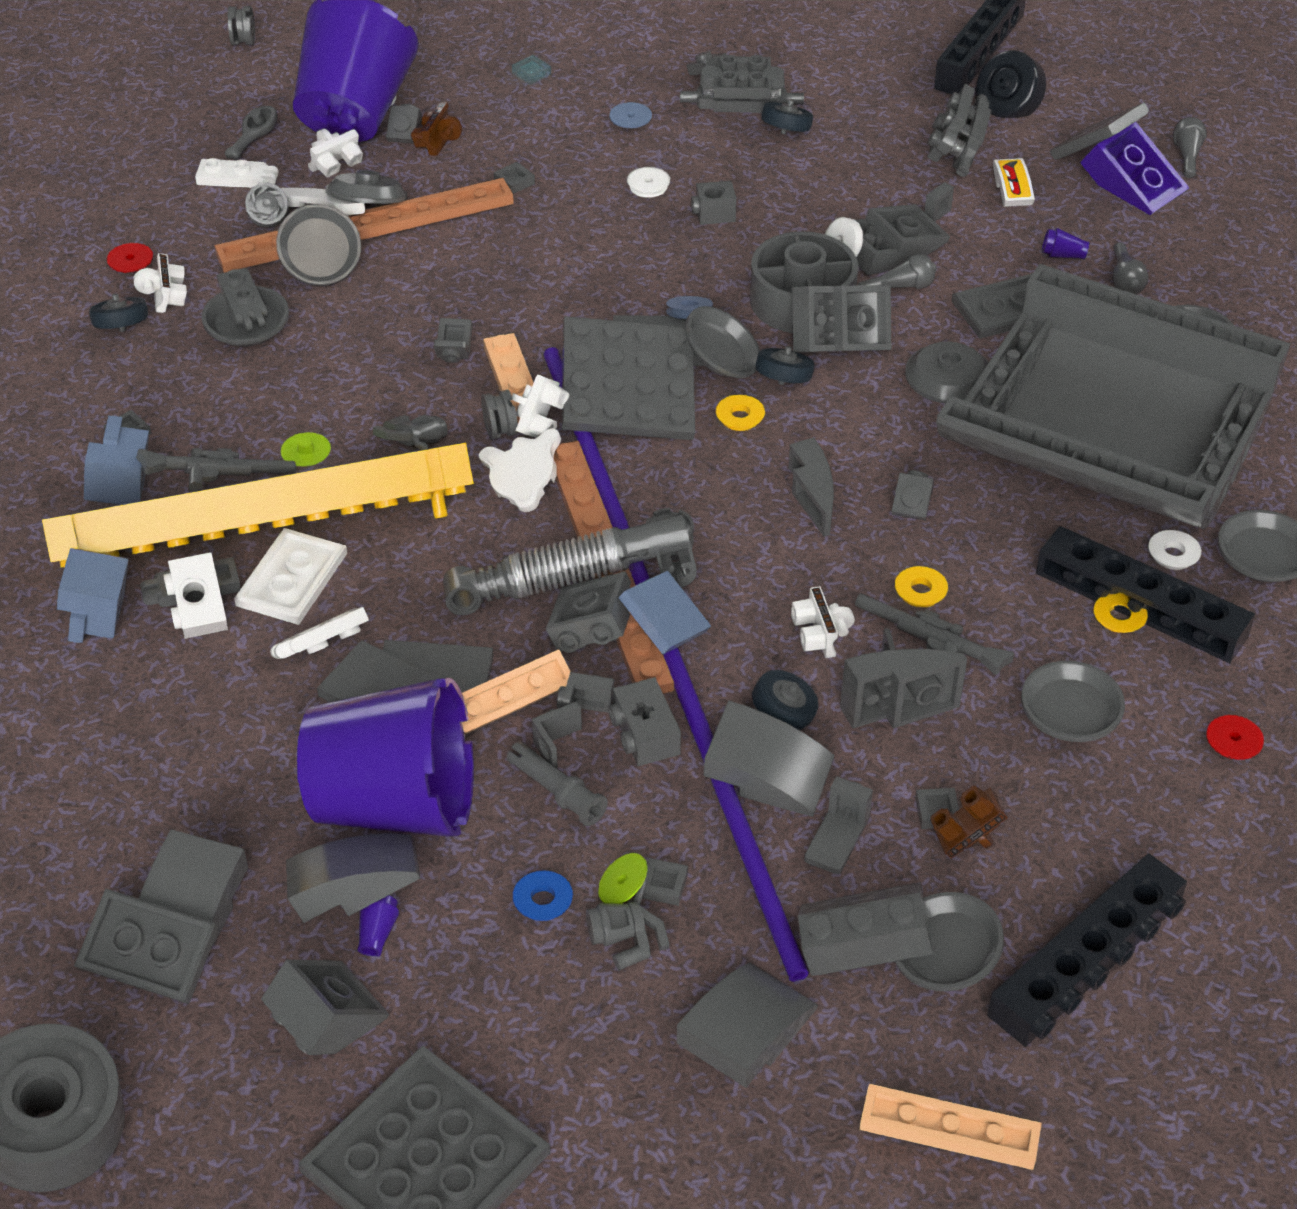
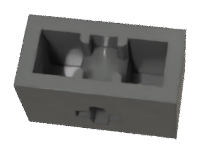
M655 677L613 688V704L608 706L609 716L614 727L620 726L623 749L626 754L632 753L637 766L681 755V730Z

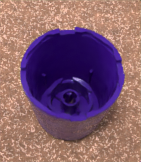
M372 0L314 1L306 15L293 99V110L300 121L315 132L326 129L330 134L337 132L339 135L355 129L359 134L358 142H364L373 138L417 55L419 42L412 27H405L397 20V13Z
M438 678L309 707L303 716L299 730L297 779L302 800L310 818L319 824L448 837L459 836L461 834L459 825L467 824L471 810L474 759L472 741H465L462 722L468 721L469 717L462 692L457 683L452 678Z

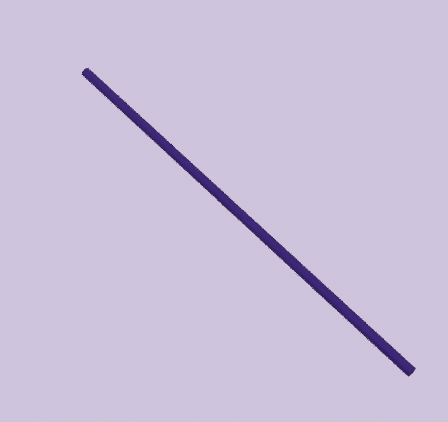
M551 347L544 351L543 356L552 379L559 382V387L562 388V358L559 350ZM573 430L576 440L580 443L612 527H617L621 530L630 528L592 433ZM643 561L630 564L629 570L635 585L650 579ZM677 647L663 656L674 681V688L705 763V756L714 736ZM710 778L788 978L791 982L803 980L808 976L809 972L735 788L732 784Z

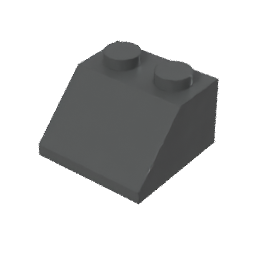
M286 959L261 998L271 1010L273 1019L288 1030L294 1037L297 1047L308 1055L336 1054L382 1023L390 1015L342 961Z

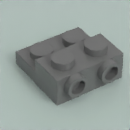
M626 571L561 587L546 627V631L556 650L571 653L592 643L608 644L624 635L630 613L619 597L631 585Z

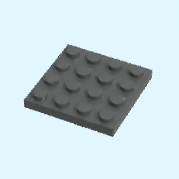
M564 316L562 389L569 393V398L562 408V430L682 440L694 439L693 351L689 345L686 327Z
M422 1046L298 1164L302 1174L344 1209H497L550 1154V1144L430 1050Z

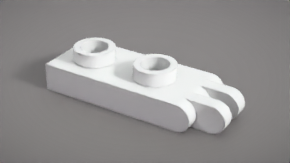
M210 158L201 159L195 178L197 185L252 188L259 183L268 182L275 184L279 170L277 167L268 166L264 162Z
M363 607L353 608L272 646L270 653L272 657L281 659L307 649L308 654L317 652L329 646L327 639L339 634L340 638L344 639L360 632L359 625L369 619Z

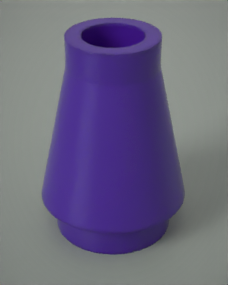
M1055 228V230L1048 229L1042 245V253L1049 254L1048 257L1085 259L1089 249V241H1084L1059 228Z
M388 895L360 910L359 944L357 948L359 953L375 957L381 956L383 946L400 913L397 909L398 902L394 897Z

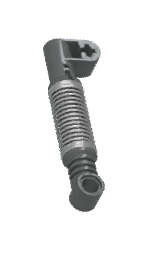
M680 514L623 530L617 527L609 528V530L606 528V530H602V535L597 531L596 537L592 532L590 538L585 534L584 540L578 536V542L575 538H572L571 543L566 539L565 545L560 541L559 547L554 542L553 548L549 544L546 546L547 550L544 546H541L540 551L538 548H535L534 553L529 549L528 555L523 551L522 557L518 552L512 555L509 554V556L503 557L501 562L496 563L497 568H493V565H488V570L485 571L484 567L479 568V573H476V570H472L470 567L456 566L449 569L443 578L446 606L449 611L456 615H469L474 613L480 607V604L484 603V598H487V601L490 602L493 601L492 596H495L498 600L501 599V594L503 593L505 597L510 596L514 599L525 598L526 596L533 595L531 585H534L536 593L539 594V588L545 592V587L548 586V590L551 591V585H554V588L557 589L558 583H560L561 587H564L565 581L567 585H570V580L576 584V578L582 582V577H585V580L588 581V575H591V578L594 579L595 573H597L598 577H601V572L607 576V570L611 574H615L616 572L627 570L630 564L655 557L657 558L660 572L668 571L681 588L694 581L697 569L683 515ZM677 552L679 560L672 562L670 553Z

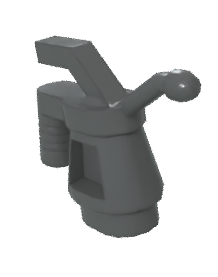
M401 415L384 422L383 427H373V435L385 440L399 441L407 446L415 445L421 451L428 449L427 443H437L448 432L447 424L442 418L429 415H421L411 421L407 415Z
M645 878L643 885L635 894L633 902H628L627 904L600 903L596 908L586 909V923L592 945L603 944L604 946H610L623 940L634 938V947L612 956L618 971L650 958V947L645 924L655 931L659 951L669 949L670 946L664 921L640 906L647 885V878Z

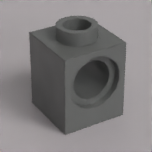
M732 181L696 183V196H691L692 214H698L700 225L736 222V195Z

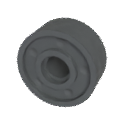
M799 231L774 236L763 242L752 256L751 308L756 316L767 325L784 332L793 333L792 287L857 286V258L846 244L825 234Z
M63 1024L27 1026L1 1037L0 1182L19 1190L47 1192L72 1186L88 1178L110 1158L120 1141L124 1128V1101L116 1065L112 1056L104 1045L89 1033ZM47 1110H58L49 1116L36 1117Z

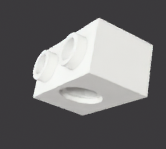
M212 553L168 561L170 573L163 574L167 594H175L178 607L171 608L175 629L182 628L185 639L228 630ZM191 591H200L204 594V597L199 602L191 603L185 600L186 595Z

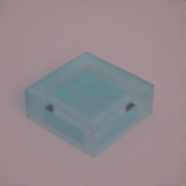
M531 55L513 64L512 74L532 85L551 75V66L536 56Z

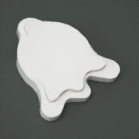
M548 429L535 439L518 437L513 441L512 448L505 452L494 447H486L479 453L482 464L490 469V483L499 498L502 496L509 499L510 503L516 505L522 512H530L538 507L540 499L545 494L543 488L550 479L554 483L557 475L554 453L561 442L558 430Z

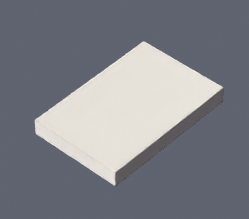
M284 528L235 596V606L299 625L347 555V547L339 543Z

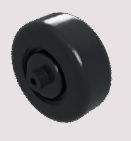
M1016 50L1004 51L993 56L983 66L977 79L976 94L977 96L980 94L987 96L988 102H990L988 108L991 109V115L1000 118L1026 117L1039 107L1044 98L1046 76L1041 65L1027 54Z

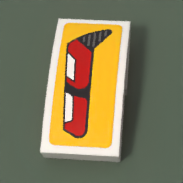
M1023 158L993 160L996 186L1000 187L1003 206L1033 205L1035 200L1033 188Z

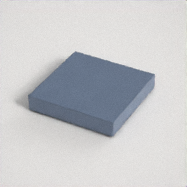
M668 571L625 590L619 597L620 601L663 655L704 634L711 627Z

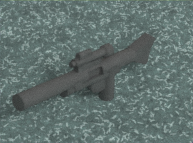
M193 448L191 450V457L165 456L148 450L138 449L136 459L143 466L144 473L147 475L163 471L164 469L184 470L185 474H189V490L191 492L201 491L203 482L216 481L219 475L250 476L251 473L295 474L296 471L295 461L238 459L239 453L232 452L231 449L217 448V451Z
M862 593L858 595L855 601L856 607L897 624V629L926 641L927 649L964 653L980 660L995 675L1004 666L1013 661L1014 653L1012 651L986 648L960 636L963 632L961 625L939 618V614L926 609L925 612L917 610L915 613L918 616L917 618Z

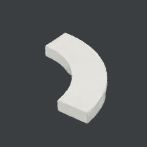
M281 188L287 197L288 207H302L305 204L311 203L334 207L347 216L363 214L365 212L364 203L335 198L328 195L326 189Z

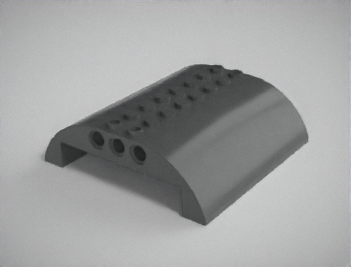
M1039 264L1027 282L1022 314L966 398L961 400L950 396L937 415V430L944 439L1205 529L1212 522L1255 440L1277 386L1291 344Z

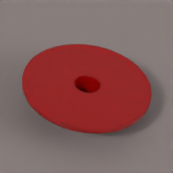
M140 243L122 244L112 249L107 256L109 267L124 273L144 269L153 260L152 250Z
M1237 715L1217 717L1208 725L1206 737L1210 746L1220 755L1230 759L1245 760L1259 754L1264 745V736L1260 728L1249 719Z

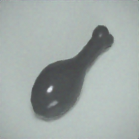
M261 106L252 109L242 121V136L233 146L225 151L226 158L239 160L242 152L249 144L269 134L277 123V110L272 106Z

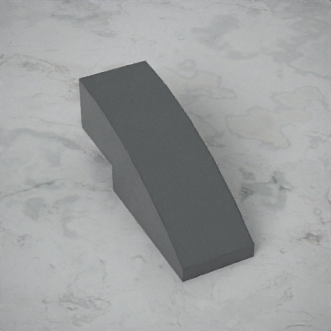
M812 437L790 444L788 468L793 474L792 494L825 537L830 535L834 501L833 479L824 452L816 439Z

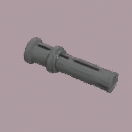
M517 742L511 747L521 754L522 757L516 756L509 751L507 761L514 764L554 794L558 806L562 809H571L579 815V821L585 826L594 825L604 815L608 805L607 798L602 794H594L588 790L581 778L566 776L530 749L524 742Z

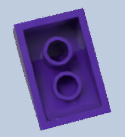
M1137 122L1098 143L1080 162L1100 187L1149 215L1189 189V186Z

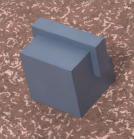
M108 415L103 444L92 442L88 444L84 468V500L119 505L141 501L146 474L136 456L138 449L148 450L149 430L122 427V417Z
M70 548L58 589L57 610L71 612L68 641L83 643L85 634L114 638L125 595L128 568L127 558Z

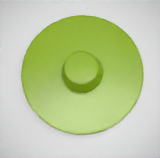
M311 432L299 433L291 436L283 443L281 456L285 461H295L296 466H312L326 459L330 453L331 445L320 434Z
M637 853L626 854L615 860L607 868L600 880L598 889L599 897L603 903L622 904L638 892L645 881L648 868L643 856Z

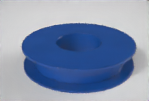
M552 871L529 873L518 881L513 890V902L517 910L522 915L537 921H548L562 915L569 908L573 899L570 883L562 875ZM546 891L551 893L554 899L549 904L539 905L533 902L532 897L538 892Z

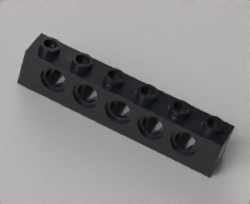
M986 0L937 59L934 89L953 94V92L959 93L964 84L969 85L1023 17L1026 0Z
M1059 526L1039 553L1036 569L1037 575L1093 601H1097L1100 597H1107L1109 593H1123L1129 596L1128 608L1116 605L1114 606L1115 611L1130 617L1131 611L1139 612L1141 608L1146 609L1148 618L1145 625L1229 664L1249 637L1255 613L1067 528Z
M1148 853L991 994L987 1016L1024 1047H1027L1036 1037L1040 1040L1046 1038L1055 1027L1056 1019L1063 1012L1067 1015L1074 1012L1080 1005L1083 994L1090 987L1093 990L1101 987L1109 976V970L1116 963L1119 966H1123L1131 958L1135 951V946L1141 940L1146 943L1149 942L1156 935L1161 922L1166 917L1174 919L1181 912L1186 903L1183 895L1188 881Z

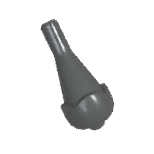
M1187 117L1180 120L1173 132L1174 143L1180 148L1184 159V176L1187 178H1192L1196 175V158L1200 147L1207 137L1205 124L1195 117Z
M1119 242L1114 246V252L1117 257V265L1113 270L1112 276L1115 288L1138 294L1148 284L1149 275L1146 266L1141 261L1133 259L1129 255L1126 245Z
M914 254L908 256L904 263L885 274L861 281L857 286L915 287L919 290L933 283L937 267L927 255Z

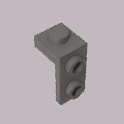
M836 776L830 787L828 813L805 853L804 861L837 875L841 874L870 819L872 789L864 787L858 782L848 781Z

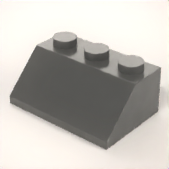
M921 882L801 905L798 914L801 945L811 976L933 954Z

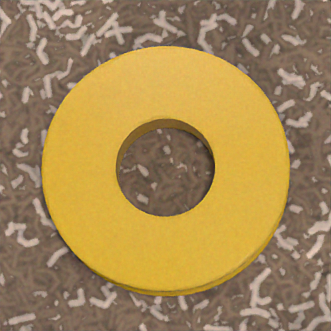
M732 395L718 403L716 415L726 427L732 430L744 431L755 427L762 421L765 415V408L759 400L751 396ZM736 411H744L749 415L743 418H738L733 416L732 413Z
M916 566L907 568L898 574L895 580V589L898 595L908 604L916 607H929L938 603L946 596L948 583L945 577L938 571L928 567ZM923 584L928 586L930 591L918 593L911 587Z
M1109 593L1107 597H1100L1094 604L1093 611L1098 622L1114 632L1127 633L1136 631L1145 625L1148 618L1147 610L1142 608L1139 612L1131 611L1130 618L1126 620L1114 618L1110 614L1114 610V606L1122 605L1128 608L1129 596L1123 593Z

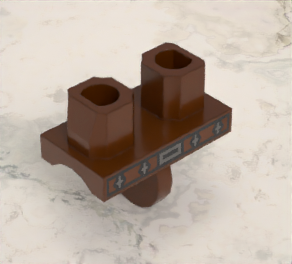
M447 102L439 103L434 112H425L422 117L423 128H414L411 133L415 147L427 148L429 155L438 156L447 140H457L463 131L459 119L448 115L449 106Z
M973 785L962 793L960 801L963 807L952 814L947 808H941L930 817L944 853L951 859L977 842L986 849L994 845V841L989 833L998 828L999 824L1005 821L1008 816L1001 807L997 794L990 787L983 791Z

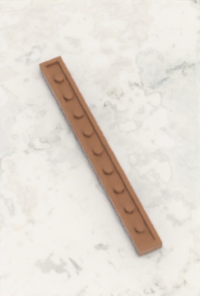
M499 178L367 209L363 214L348 215V217L355 224L360 239L364 240L513 204V193L504 178ZM278 231L215 245L216 256L223 272L279 260L276 249Z
M579 441L559 444L554 453V461L557 466L555 480L577 538L580 536L584 540L585 534L590 538L591 532L596 537L597 531L602 535V530H606V528L609 530V528L613 527ZM629 568L623 570L622 572L626 571L631 581L630 588L636 586ZM630 613L624 635L616 639L632 683L655 677L663 693L674 691V681L663 654Z

